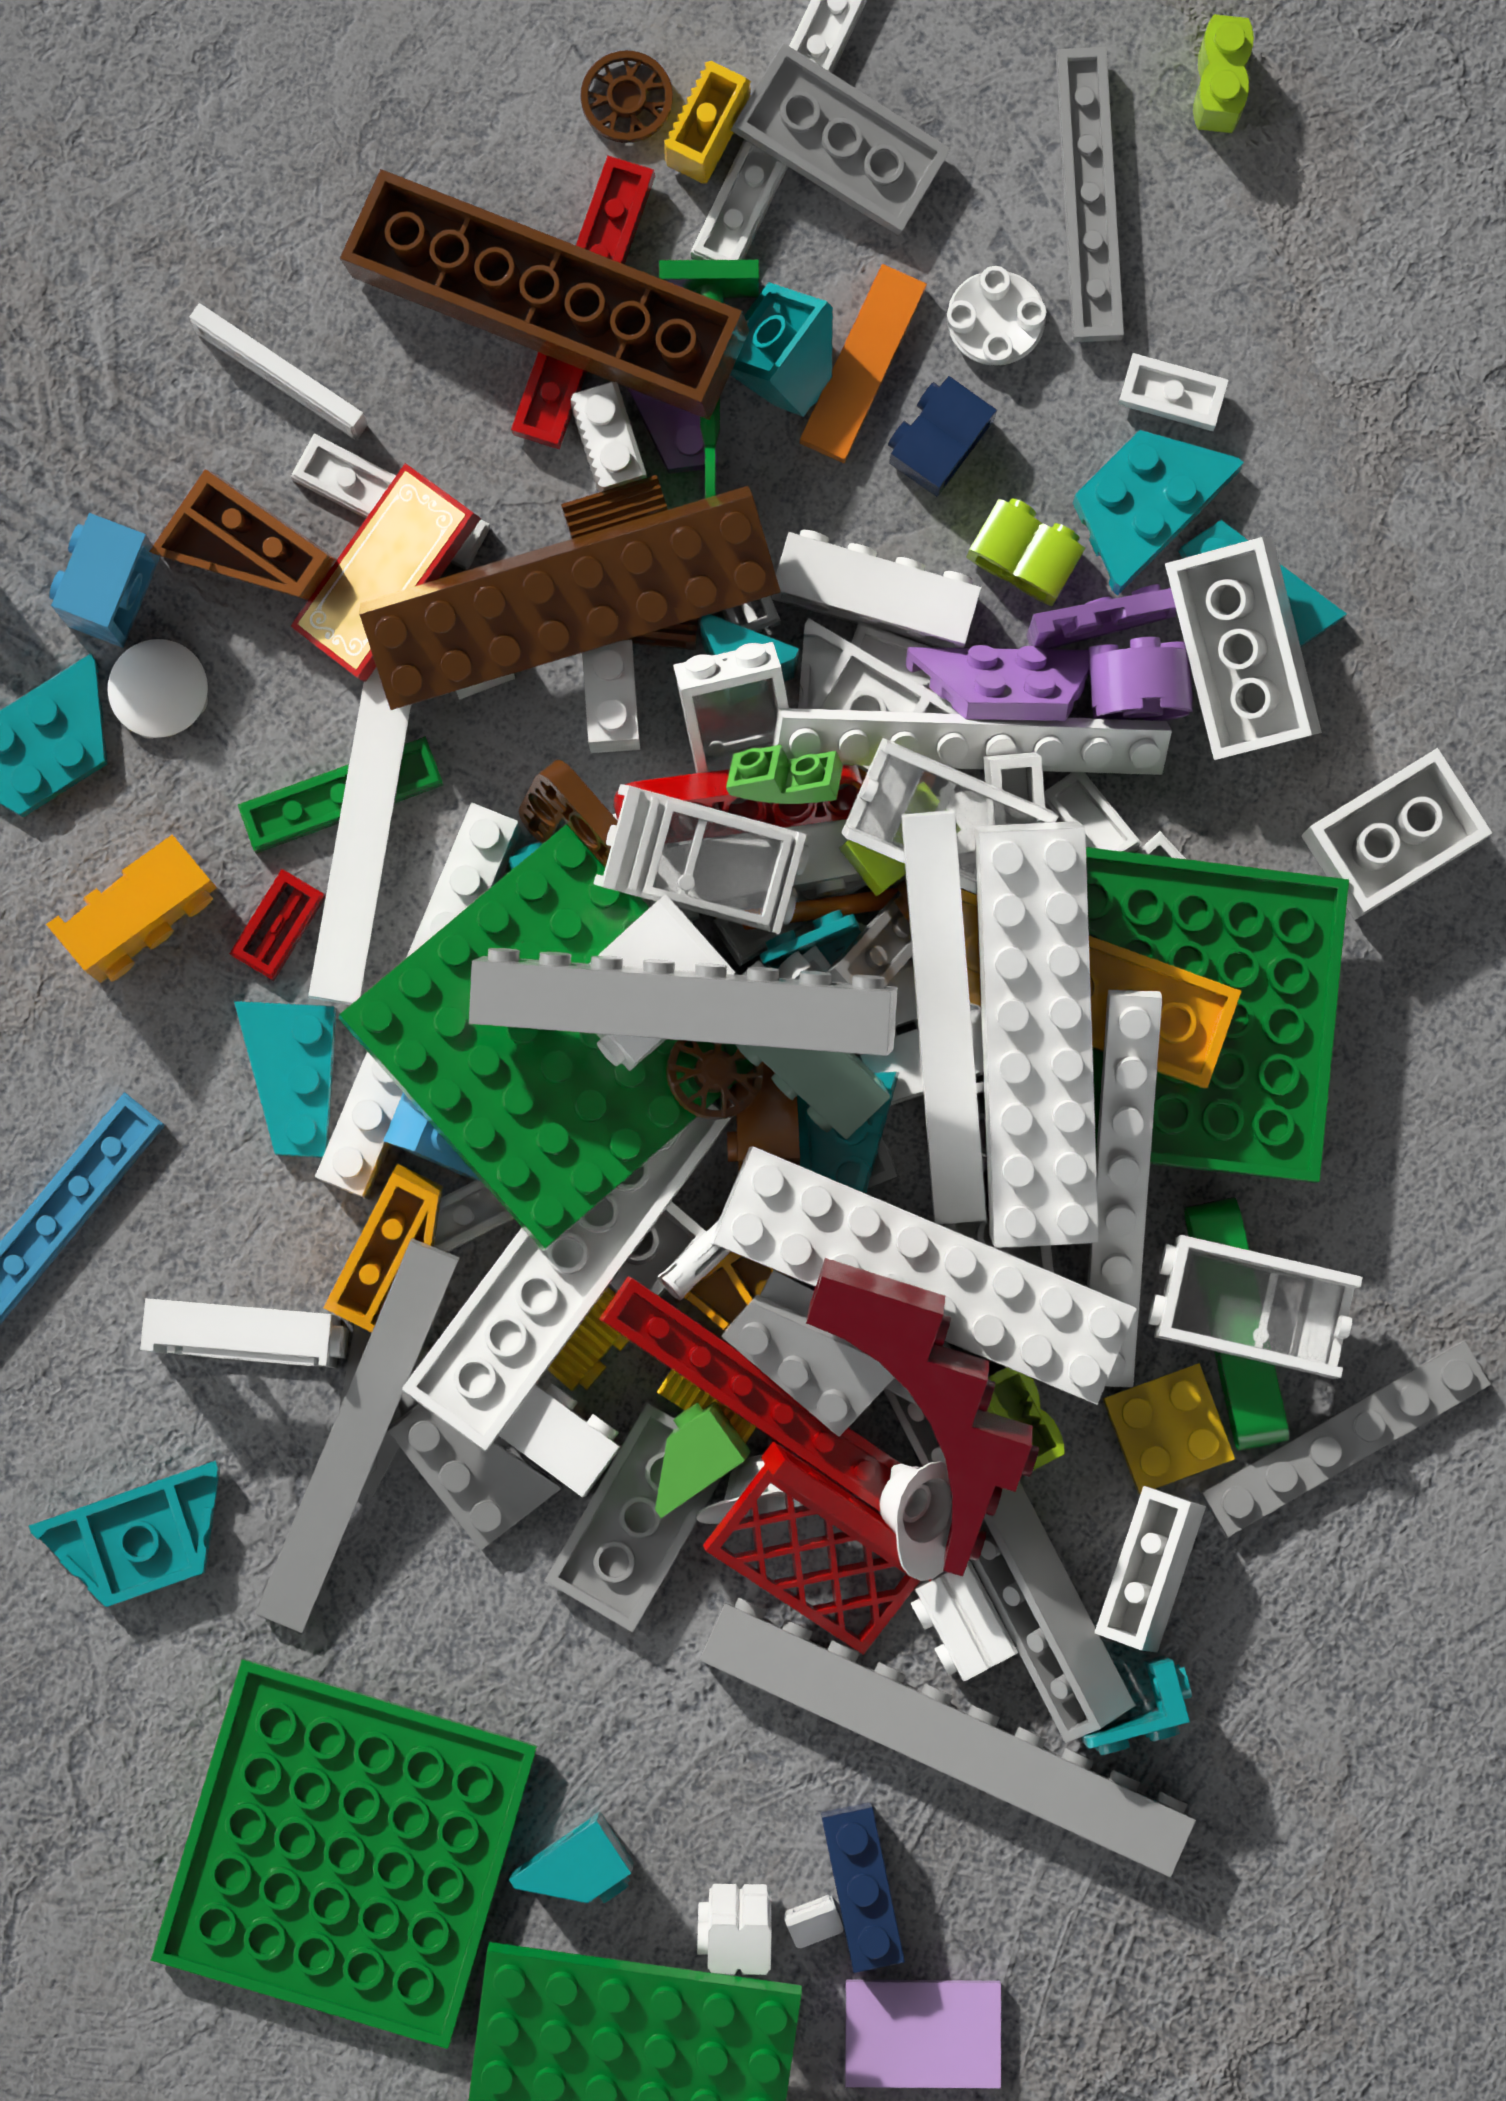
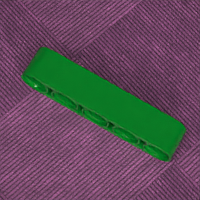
M1235 1197L1184 1208L1189 1237L1249 1250L1240 1208ZM1194 1255L1193 1260L1210 1337L1254 1347L1255 1341L1252 1335L1259 1326L1262 1313L1254 1270ZM1268 1337V1340L1263 1343L1262 1349L1271 1351ZM1214 1351L1230 1428L1237 1450L1242 1451L1288 1441L1287 1418L1275 1365Z

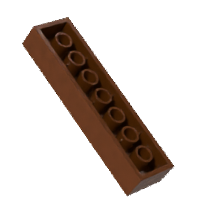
M380 169L340 256V260L354 279L612 382H617V384L708 420L711 418L750 331L743 311L382 169Z
M745 486L360 603L359 615L390 710H394L781 593L753 495L749 486Z

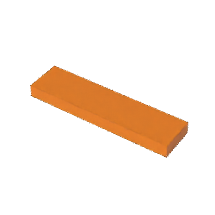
M881 265L832 369V378L824 387L801 435L800 444L845 464L923 297L927 283L887 265Z

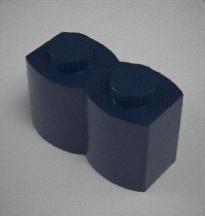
M950 376L945 379L941 386L935 382L931 383L917 403L916 407L922 410L920 415L911 425L903 421L888 442V446L893 449L889 464L936 497L944 490L965 459L987 432L997 413V409Z

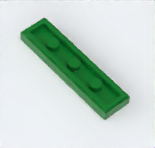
M426 736L404 745L394 803L444 786ZM349 764L238 804L237 806L254 852L257 854L339 824Z

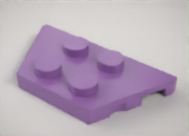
M976 645L971 648L908 647L906 668L912 673L923 670L931 677L929 688L940 698L948 700L952 704V708L966 720L1066 721L1073 709L1074 701L1078 700L1084 691L1087 676L1090 675L1089 650L1041 649L1035 646H1024L1020 649H993L985 645Z

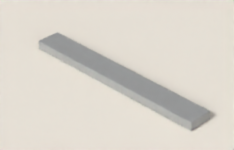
M411 1238L256 1609V1615L300 1633L303 1632L403 1393L402 1388L410 1377L459 1257Z

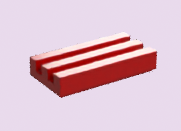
M281 869L229 954L270 980L275 981L325 900L326 895L284 869ZM287 884L294 888L293 892L254 955L248 954L246 950ZM304 894L310 897L269 965L263 963V960Z

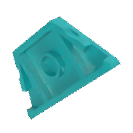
M1139 430L1075 494L1073 499L1074 508L1081 523L1089 530V541L1096 556H1101L1110 576V588L1117 596L1241 471L1244 462L1234 456Z
M91 653L0 710V804L21 817L27 816L108 764L106 741L103 739L102 702L100 701L97 673H99L98 663Z
M215 1460L31 1524L29 1525L30 1532L37 1540L40 1539L61 1560L60 1563L73 1576H77L105 1607L204 1574L207 1567L221 1468L219 1461Z

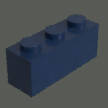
M871 1802L820 1812L853 1972L857 1973L904 1963Z

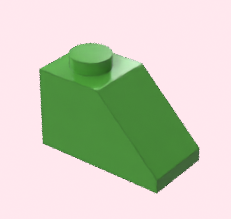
M716 1401L705 1409H702L697 1402L673 1419L677 1428L667 1438L655 1507L660 1518L744 1462L751 1452Z

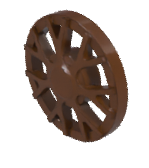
M628 50L610 53L596 61L584 77L581 87V105L584 116L598 134L609 140L620 143H633L645 140L658 132L670 115L673 103L670 79L664 68L646 54ZM623 61L627 75L613 79L609 65ZM628 61L636 62L633 68L629 67ZM641 64L654 71L644 84L634 77ZM605 69L607 75L603 76L598 73ZM657 76H658V77L660 78L661 82H660V83H653L654 80H655V79L657 78ZM594 79L609 85L607 96L589 91ZM665 90V102L646 101L647 91ZM588 98L594 99L596 101L589 104ZM608 104L612 113L598 121L592 110ZM663 108L660 114L655 109ZM643 109L649 111L656 118L646 128L636 117ZM618 117L630 118L629 133L614 131ZM611 124L610 129L605 127V125ZM636 127L640 129L639 131L634 132V129Z
M677 1040L670 1051L667 1061V1081L673 1096L687 1111L701 1118L720 1120L739 1114L754 1101L763 1081L762 1062L758 1066L753 1064L754 1073L739 1074L737 1073L735 1061L747 1059L739 1049L730 1056L727 1052L721 1050L722 1043L712 1042L713 1050L703 1053L696 1041H690L692 1048L684 1046L688 1042L687 1040ZM680 1051L698 1059L694 1069L676 1065ZM676 1071L683 1073L684 1076L677 1080ZM694 1077L701 1089L688 1098L679 1084ZM747 1079H753L752 1086L746 1081ZM733 1081L738 1082L749 1091V1094L742 1102H739L728 1090ZM707 1092H721V1110L706 1108ZM699 1097L701 1104L699 1106L692 1101ZM727 1100L734 1106L727 1109Z

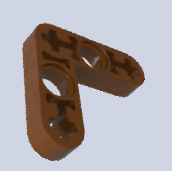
M557 759L535 776L519 807L520 819L529 833L541 843L546 842L568 824L606 868L611 846L606 844L607 835L611 825L617 826L618 821L568 764Z

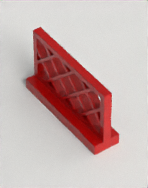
M773 1441L761 1457L765 1465L709 1536L703 1547L706 1552L864 1655L919 1584L920 1580L909 1576L901 1566L896 1534L887 1526L878 1511ZM770 1483L784 1492L786 1509L763 1514L758 1513L757 1500ZM793 1499L801 1503L802 1506L794 1507ZM750 1510L751 1516L745 1517V1515ZM815 1514L823 1518L825 1535L798 1540L796 1518ZM787 1520L790 1542L763 1548L760 1526ZM833 1525L843 1532L834 1533ZM752 1527L754 1550L733 1554L722 1546L733 1531ZM858 1541L862 1544L864 1561L843 1566L837 1565L836 1544ZM827 1547L829 1568L802 1574L800 1552ZM872 1551L881 1558L873 1559ZM792 1554L794 1576L773 1580L766 1575L764 1559ZM756 1561L757 1569L748 1562ZM896 1567L905 1573L894 1589L876 1592L874 1571ZM866 1573L868 1594L841 1599L839 1578ZM831 1580L832 1602L813 1606L806 1602L804 1585ZM796 1587L797 1595L789 1591L788 1588ZM870 1606L871 1620L859 1635L845 1627L843 1611ZM835 1613L836 1621L827 1616V1614Z

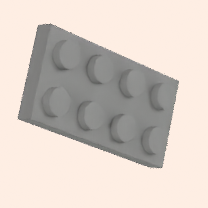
M782 43L731 128L732 132L898 236L951 150L945 144L785 43Z
M648 1403L645 1405L544 1580L632 1633L697 1522V1513L705 1508L722 1478L720 1477L660 1518L655 1507L666 1442L677 1426L673 1421V1417Z

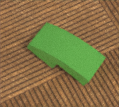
M782 745L751 748L744 752L733 754L726 789L731 796L768 803L803 804L832 801L837 799L843 764L837 751L806 754L799 758L788 759Z

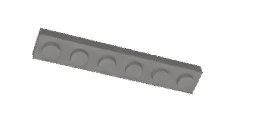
M1107 47L1057 49L1056 68L1073 343L1118 341L1123 339L1124 328Z
M1461 1341L1200 1493L1225 1537H1230L1491 1384L1467 1343Z

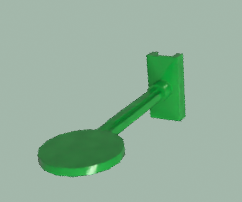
M659 260L660 279L718 302L724 303V298H757L759 296V260ZM720 398L710 420L700 417V432L705 447V499L716 496L715 449L720 433Z

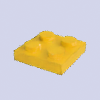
M1199 1363L1102 1398L1138 1494H1141L1143 1486L1156 1489L1235 1459Z

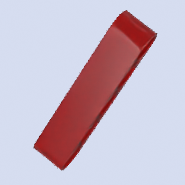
M843 765L839 785H849L844 789L838 790L836 800L803 804L768 803L748 799L739 804H732L739 797L729 795L726 789L730 769L634 781L625 785L786 828L846 820L863 784V780L857 765ZM618 791L614 796L613 803L617 820L619 819L625 797L619 795ZM673 811L665 844L693 840L699 818ZM707 821L703 838L748 832Z

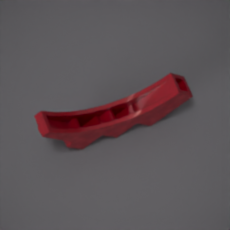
M825 1258L809 1304L806 1324L846 1340L878 1361L908 1390L930 1422L946 1460L953 1496L952 1521L945 1546L943 1571L963 1577L969 1559L978 1561L986 1539V1531L980 1530L985 1514L995 1515L1003 1488L1016 1492L1021 1475L1030 1477L1033 1472L1039 1452V1447L1032 1445L1033 1426L987 1412L995 1388V1382L988 1380L989 1361L943 1347L951 1322V1316L944 1314L945 1295Z

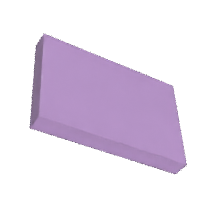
M846 1980L845 2086L874 2088H1001V1982L980 1980Z

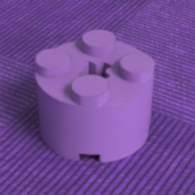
M1140 637L1131 639L1130 648L1119 649L1118 645L1112 644L1096 645L1089 648L1091 699L1094 719L1126 720V718H1143L1149 721H1164L1189 715V712H1193L1191 666L1185 642L1161 644L1159 637Z

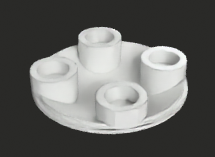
M1000 266L988 267L983 272L964 281L954 292L947 310V327L954 344L970 359L986 365H1006L1024 358L1037 346L1045 329L1046 308L1038 291L1023 277L1008 272Z
M147 640L130 647L115 662L109 676L108 698L114 714L125 727L143 738L170 737L184 731L197 720L208 704V682L202 664L189 649L170 640Z

